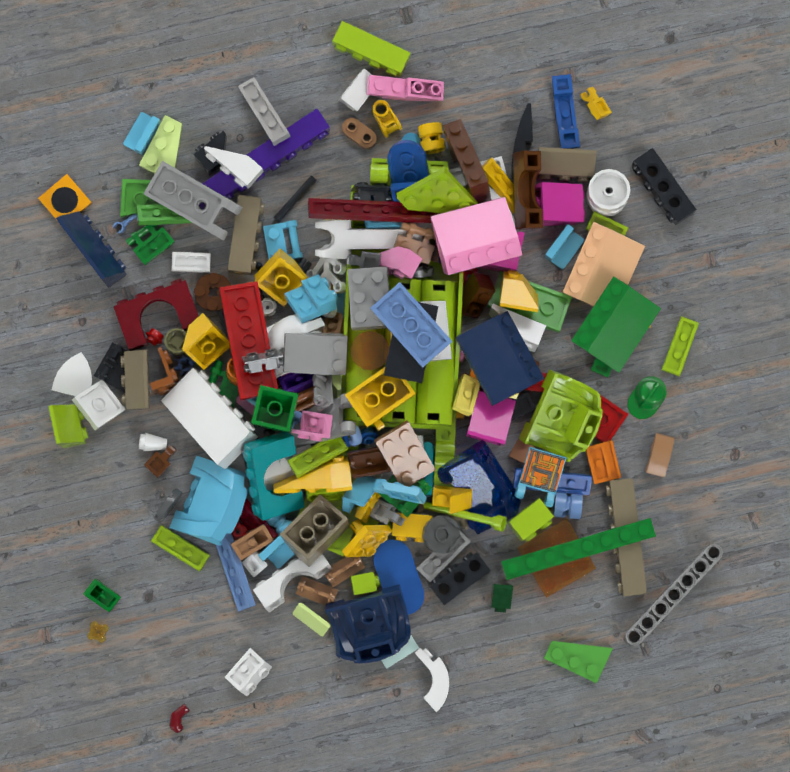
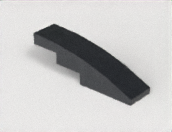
M531 103L527 104L520 120L513 153L526 151V145H532ZM512 154V161H511V182H512V183H514L513 154Z

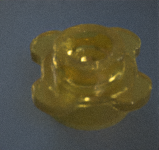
M96 621L91 622L90 632L87 634L88 639H95L100 643L105 642V635L109 630L108 625H101Z

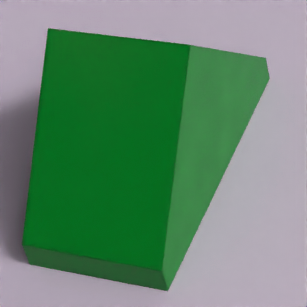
M94 579L83 593L84 596L108 612L113 609L121 598L99 579Z

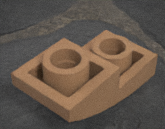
M655 433L650 448L651 454L645 469L646 473L665 477L673 449L674 437Z

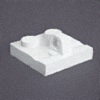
M100 380L72 399L95 431L125 411V408L103 380Z

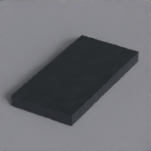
M418 302L436 322L439 306ZM392 334L384 376L422 384L426 365L422 368Z

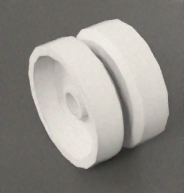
M606 169L599 171L590 180L587 188L586 200L588 206L593 212L595 211L606 217L614 216L621 212L629 199V181L625 175L617 170Z

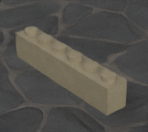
M633 478L609 481L605 488L606 496L610 497L611 504L608 505L609 516L613 518V524H610V529L638 522ZM641 541L613 549L614 555L617 554L618 562H615L616 574L620 575V581H617L618 593H622V597L647 594Z

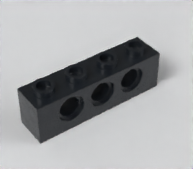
M653 148L633 161L632 169L638 177H642L644 187L648 192L652 191L656 204L660 208H664L666 211L665 216L670 223L673 222L677 225L695 213L697 209ZM647 169H655L656 176H649ZM658 184H665L667 191L661 192L658 189ZM669 200H677L678 207H671Z

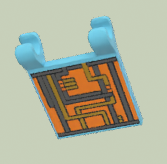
M529 447L519 483L515 490V497L523 499L526 486L547 492L544 504L547 507H553L566 457Z

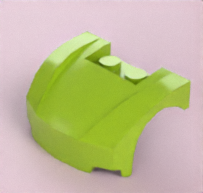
M549 369L542 384L544 388L542 396L530 423L526 421L519 439L524 444L537 446L553 454L566 457V462H570L580 452L587 450L598 432L603 414L601 397L596 390L588 385Z

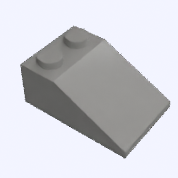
M285 333L283 372L346 375L348 336L341 333Z

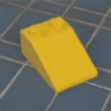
M385 367L345 394L367 427L416 395L407 380L384 376Z

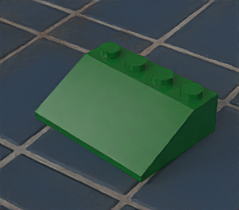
M613 276L571 342L619 373L661 308Z

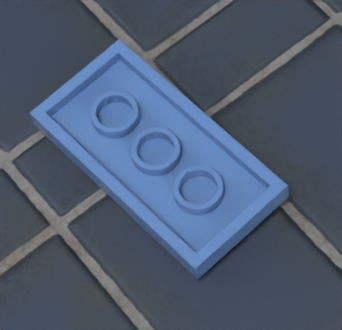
M400 282L370 308L422 368L452 343V340Z

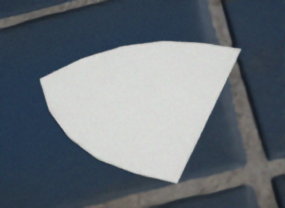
M82 352L71 357L59 369L53 382V391L77 396L92 386L91 370Z

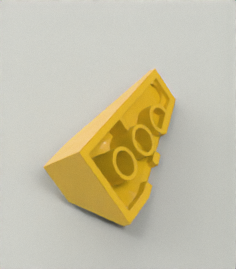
M338 455L299 478L294 474L274 483V493H298L301 489H305L309 493H315L319 489H326V492L352 490L348 457Z

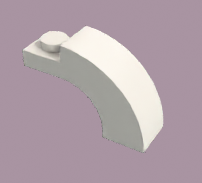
M419 648L415 654L428 667L432 675V686L423 698L437 712L444 704L448 695V672L440 657L433 662L431 660L433 655L426 648L424 650Z

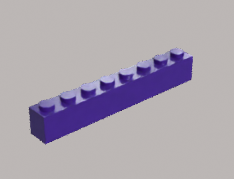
M318 109L313 110L286 128L291 137L275 146L269 139L246 154L263 168V173L256 182L262 180L268 171L271 170L273 172L281 167L280 163L286 159L290 161L295 158L300 150L303 149L305 151L309 149L315 140H322L329 135L330 126ZM223 171L202 183L229 200L234 197L233 194L236 192H243L248 189L246 186L240 187L234 181L235 177L232 174L226 175ZM200 203V209H205L206 204Z

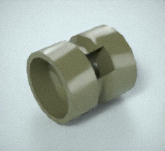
M172 329L165 336V346L175 356H182V353L186 354L182 350L186 332L182 329Z

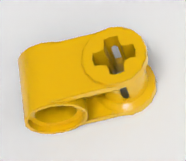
M378 100L374 103L372 113L385 138H388L389 134L396 130L403 129L386 101ZM384 106L386 112L379 114L376 112V107Z

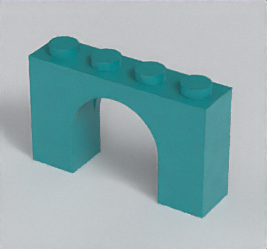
M280 432L244 443L245 451H243V457L247 463L246 475L250 481L249 493L253 500V514L264 521L304 508L302 489L298 493H274V490H267L264 484L266 470L274 461L296 454L294 436L290 433Z

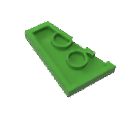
M122 179L121 218L136 214V205L160 204L144 195L151 180Z

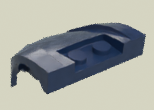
M400 584L381 589L380 593L346 602L342 599L327 603L325 606V612L332 626L336 644V656L338 658L341 657L344 660H350L359 664L377 662L398 653L410 639V622Z

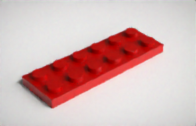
M258 281L219 287L240 401L257 398L260 385L278 389L275 369L266 370L265 364H262L261 372L245 373L243 365L246 364L241 358L251 352L259 354L265 353L266 350L270 349Z

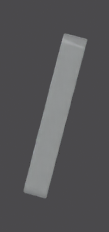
M717 544L706 546L628 628L624 634L625 642L632 646L639 645L721 559L723 554L722 548ZM711 547L717 550L715 558H711L708 555V550ZM698 561L704 564L702 572H698L695 569V564ZM685 575L691 578L689 586L682 584V578ZM672 589L678 592L676 600L669 598L668 594ZM658 603L663 604L665 607L663 614H658L655 611ZM645 617L650 618L652 622L649 628H644L642 625V620ZM632 631L638 634V640L634 643L629 640V634Z

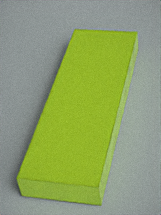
M680 317L662 366V371L680 377L699 325L698 322Z
M341 437L322 441L289 459L288 463L296 477L299 478L347 451L348 447Z
M160 525L151 542L199 572L210 557L209 554Z

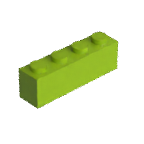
M344 21L341 22L332 40L333 46H335L334 48L341 53L346 51L352 54L354 59L358 61L363 59L369 62L371 67L376 69L380 67L393 77H396V75L402 76L411 57L410 52Z

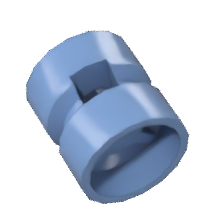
M556 492L553 516L564 518L568 515L569 519L580 520L583 495L571 494L567 496L566 493Z

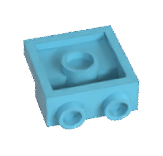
M319 274L302 280L301 287L284 293L286 301L301 323L336 310L337 294L334 290L330 291L328 289L327 279L325 277L321 278Z

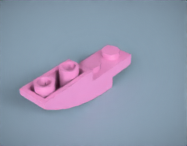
M369 75L367 78V95L380 96L382 99L443 101L444 82L417 78L401 79Z

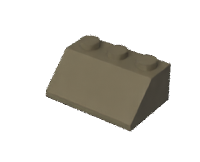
M539 147L538 151H541V171L537 177H540V180L549 181L551 178H559V181L568 182L570 179H578V182L587 183L593 178L597 150Z
M125 351L124 356H121V368L125 367V375H121L122 387H125V394H122V406H126V410L150 409L148 351Z
M320 494L280 533V537L293 553L310 567L349 528V520Z

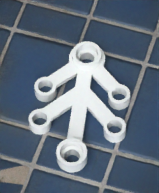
M320 257L314 269L307 271V277L310 278L319 274L324 267L320 277L327 279L328 289L331 291L332 283L335 292L344 293L346 284L341 282L331 271V264L334 266V273L343 275L346 272V265L338 259ZM337 306L336 310L322 316L333 318L337 313Z

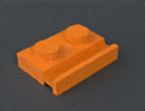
M612 440L590 445L587 448L586 453L594 484L621 478Z

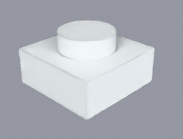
M257 551L242 562L253 577L257 576L268 566L258 556L259 553Z

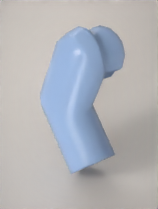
M356 426V434L350 435L349 438L350 445L357 446L362 442V435L358 426Z

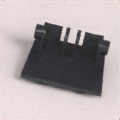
M112 342L93 376L125 393V387H122L121 375H125V367L121 368V356H124V352L127 350Z

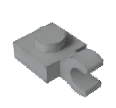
M378 499L369 515L372 519L385 525L390 520L402 526L405 521L404 518L394 512L396 508L393 505Z

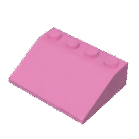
M505 197L430 216L443 272L447 275L522 255L518 234Z

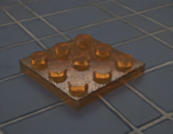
M565 519L517 547L522 556L579 538L568 519ZM588 556L533 572L532 575L547 598L595 570L596 567Z

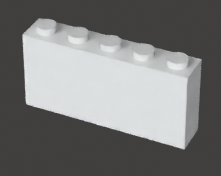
M192 368L161 401L218 466L226 469L244 451V443L254 441L258 436L254 433V426L242 419L243 414L237 408L233 409L230 406L232 402L225 395L223 397L220 395L219 392L221 390L219 387L208 381L209 376L203 370L199 372Z

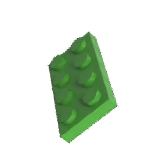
M500 271L494 286L496 291L489 300L488 308H491L492 304L500 306L502 271ZM528 281L538 294V312L502 307L546 325V329L559 333L572 297Z

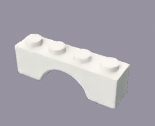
M323 554L310 567L299 558H295L284 569L275 571L271 578L259 582L253 591L264 608L271 612L285 602L284 591L287 584L293 578L307 575L318 580L331 571L332 567Z

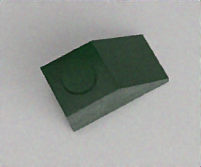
M492 584L490 608H495L494 612L506 613V609H511L513 585Z

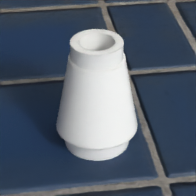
M146 432L145 434H140L139 449H142L143 452L166 450L167 439Z

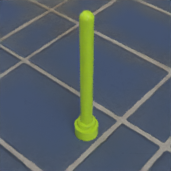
M426 501L423 504L426 510L488 524L497 531L503 532L506 528L507 518L505 516L488 517L464 510L449 514V507L432 506V503Z

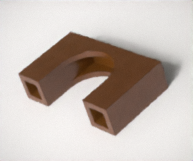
M458 119L443 125L447 148L453 162L459 163L467 191L475 198L478 204L491 201L488 179L462 120Z

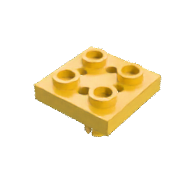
M359 519L355 520L350 524V528L356 536L342 552L345 557H370L376 553L379 545L388 539L387 536L392 532V529L389 525L363 526Z

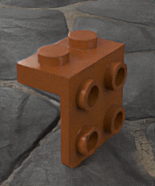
M159 347L158 351L168 377L150 383V386L156 395L160 394V396H163L170 392L176 385V382L179 381V378L174 368H171L169 365L173 363L169 352Z

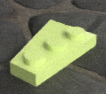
M166 115L164 116L139 164L140 167L154 174L162 161L174 168L176 167L182 123Z

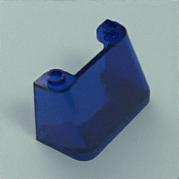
M484 440L475 443L438 469V478L442 483L452 484L453 487L473 489L472 507L468 509L469 512L488 517L501 515L505 516L507 520L517 516L521 499L515 497L516 489L513 488L510 479ZM467 520L469 527L475 530L477 535L493 528L488 524Z

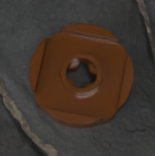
M217 273L206 274L201 277L194 289L195 299L200 307L207 311H221L223 307L219 287L231 286L229 280ZM211 288L218 289L217 297L209 296Z

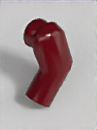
M185 703L171 714L169 726L175 733L183 730L181 724L182 717L190 711Z

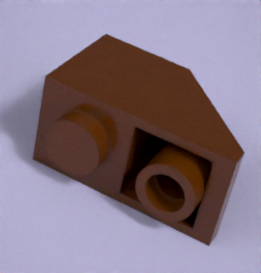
M472 273L464 285L461 315L478 319L496 291L488 275Z

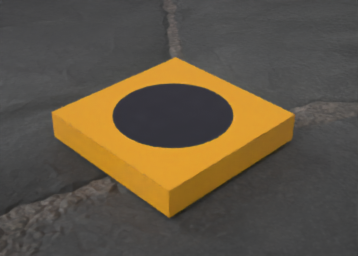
M68 174L63 176L38 198L55 219L59 216L78 211L81 213L92 204Z

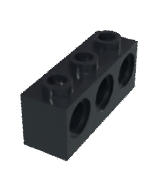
M472 552L468 553L462 558L464 561L458 566L455 563L447 569V575L443 578L439 575L431 581L433 585L430 588L443 605H446L491 571L477 552L474 555ZM476 560L480 563L478 571H472L469 568L471 561ZM456 572L464 574L465 579L462 583H457L454 580ZM442 583L449 586V592L445 595L440 594L438 591V587Z

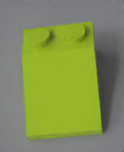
M75 404L48 406L56 444L62 448L86 444L88 432L87 428L83 427L82 420L85 418Z

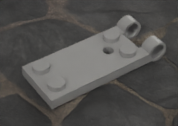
M164 161L161 162L144 192V195L223 241L229 232L215 225L223 208H226L239 215L243 208ZM200 203L206 204L205 209L201 210L199 208Z
M341 394L339 398L333 399V403L329 407L318 412L333 415L330 438H322V441L356 434L355 422H343V409L353 407L345 394ZM315 404L306 411L317 412V405ZM298 422L293 429L300 430V423ZM291 433L294 436L296 448L322 442L310 440V437L309 439L298 438V434Z

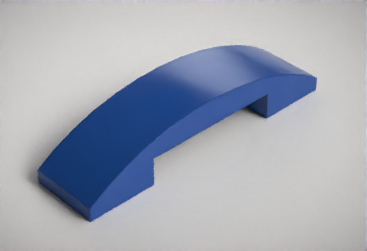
M571 74L552 76L560 146L563 149L580 148Z

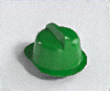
M654 376L643 378L628 399L629 412L638 419H647L654 415L667 395L664 382Z

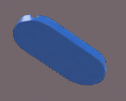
M402 140L390 148L387 163L391 184L418 182L430 175L426 153L418 143L411 140Z
M387 540L376 549L373 557L374 565L382 589L400 584L409 615L416 612L422 606L424 590L410 549L399 540Z

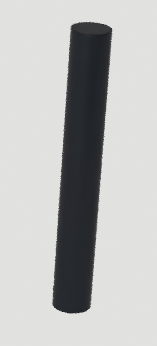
M311 175L273 218L280 222L317 180Z

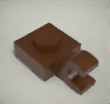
M169 445L162 454L156 451L144 466L159 478L171 465L168 459L177 450L172 445Z

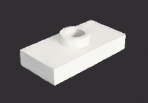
M172 252V272L210 273L211 253Z

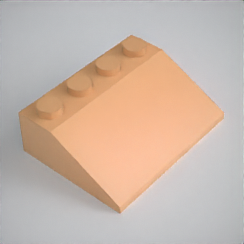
M593 222L562 293L594 307L613 276L625 284H629L645 246Z

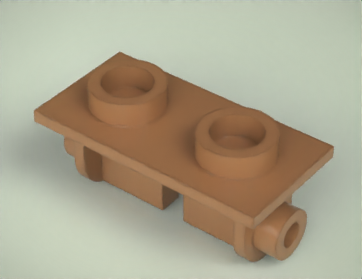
M345 557L332 565V570L326 573L325 576L332 587H335L364 569L365 565L360 557Z
M302 576L295 594L326 606L327 603L334 602L338 589Z

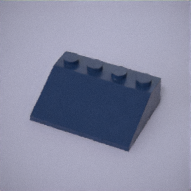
M78 211L56 218L108 288L127 275L124 271L127 267L121 259L116 261L113 257V254H115L114 250L109 244L104 245L101 241L104 237L98 229L95 231L92 229L90 224L93 222L87 214L82 215Z
M508 311L455 337L492 406L532 387L544 379Z

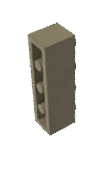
M238 195L237 204L243 208L239 215H235L228 271L229 273L252 275V271H256L257 260L254 259L255 252L259 251L260 241H257V233H261L262 222H259L260 214H264L265 203H262L260 197Z

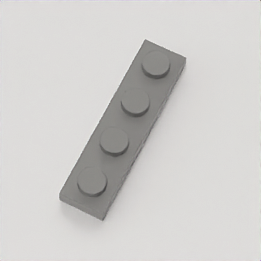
M255 77L238 86L274 146L291 137Z

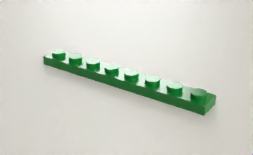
M651 518L501 561L506 580L650 539L656 537Z

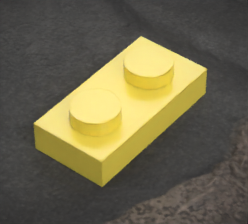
M466 374L461 376L452 407L453 410L468 417L472 415L480 387L477 379Z

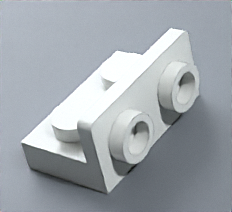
M249 648L225 678L241 693L248 696L256 689L257 684L269 674L272 666L264 661L254 650Z

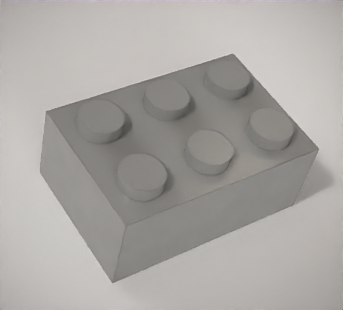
M387 267L348 269L352 330L387 328L370 309L389 292Z

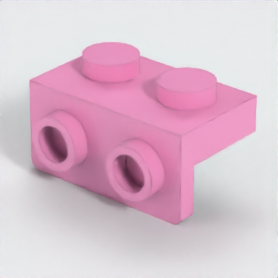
M302 410L300 430L291 429V433L298 434V438L309 439L310 437V440L322 441V438H330L333 415Z

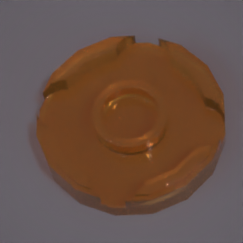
M367 331L359 334L354 339L351 345V356L358 367L364 370H375L383 366L387 361L389 345L381 334Z

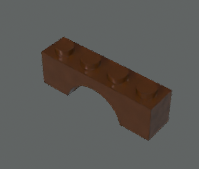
M541 151L513 153L516 230L543 228V209L538 205L535 197V182L537 175L541 171Z

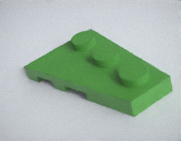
M551 641L544 659L597 683L613 648Z

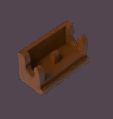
M377 446L347 452L353 479L391 472Z

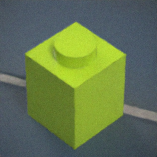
M374 572L351 576L354 595L375 592L377 587H380L378 575L374 576Z

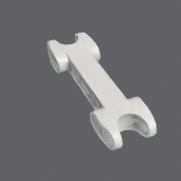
M327 219L316 221L315 228L328 230L332 239L328 246L315 249V256L347 259V256L351 254V249H392L397 235L405 236L407 231L401 229L351 228V220ZM415 223L418 227L433 229L432 223ZM414 234L412 238L421 241L423 236Z

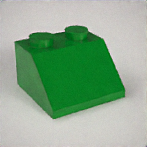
M260 385L251 424L291 434L298 394Z

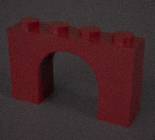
M177 279L165 288L163 285L152 289L153 292L146 294L142 292L135 295V299L129 301L128 299H123L116 302L117 305L113 306L130 351L148 345L141 325V317L146 307L152 303L166 302L176 309L184 331H187L188 326L199 317L186 280Z

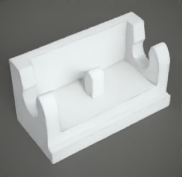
M362 69L338 100L352 111L355 110L357 112L369 97L367 95V78L372 74Z

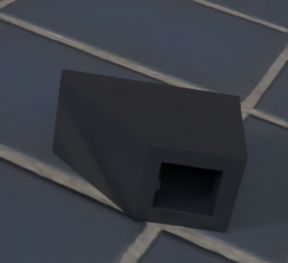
M224 131L221 133L216 132L210 137V142L206 145L203 143L195 149L196 153H194L196 160L209 175L221 165L216 161L212 163L205 156L207 153L204 148L207 146L226 151L227 136Z

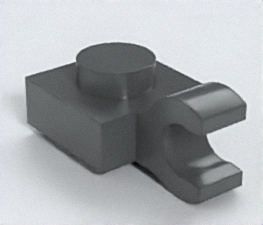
M365 251L361 252V257L349 254L346 264L358 265L360 268L380 267L381 254Z

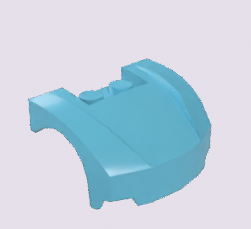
M196 456L190 474L196 477L191 483L189 496L184 502L183 512L175 511L169 528L220 546L226 533L230 534L233 532L242 513L247 496V489L244 487V479L247 475L245 472L229 466L224 469L212 460Z

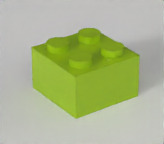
M539 498L509 520L507 524L520 541H530L537 535L535 531L539 528L544 530L553 523L551 519L554 516Z

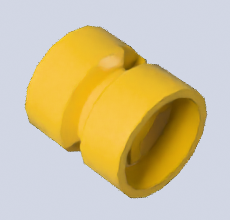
M432 122L418 126L419 138L422 139L420 145L426 154H434L446 150L445 140L441 138L443 135L442 123Z

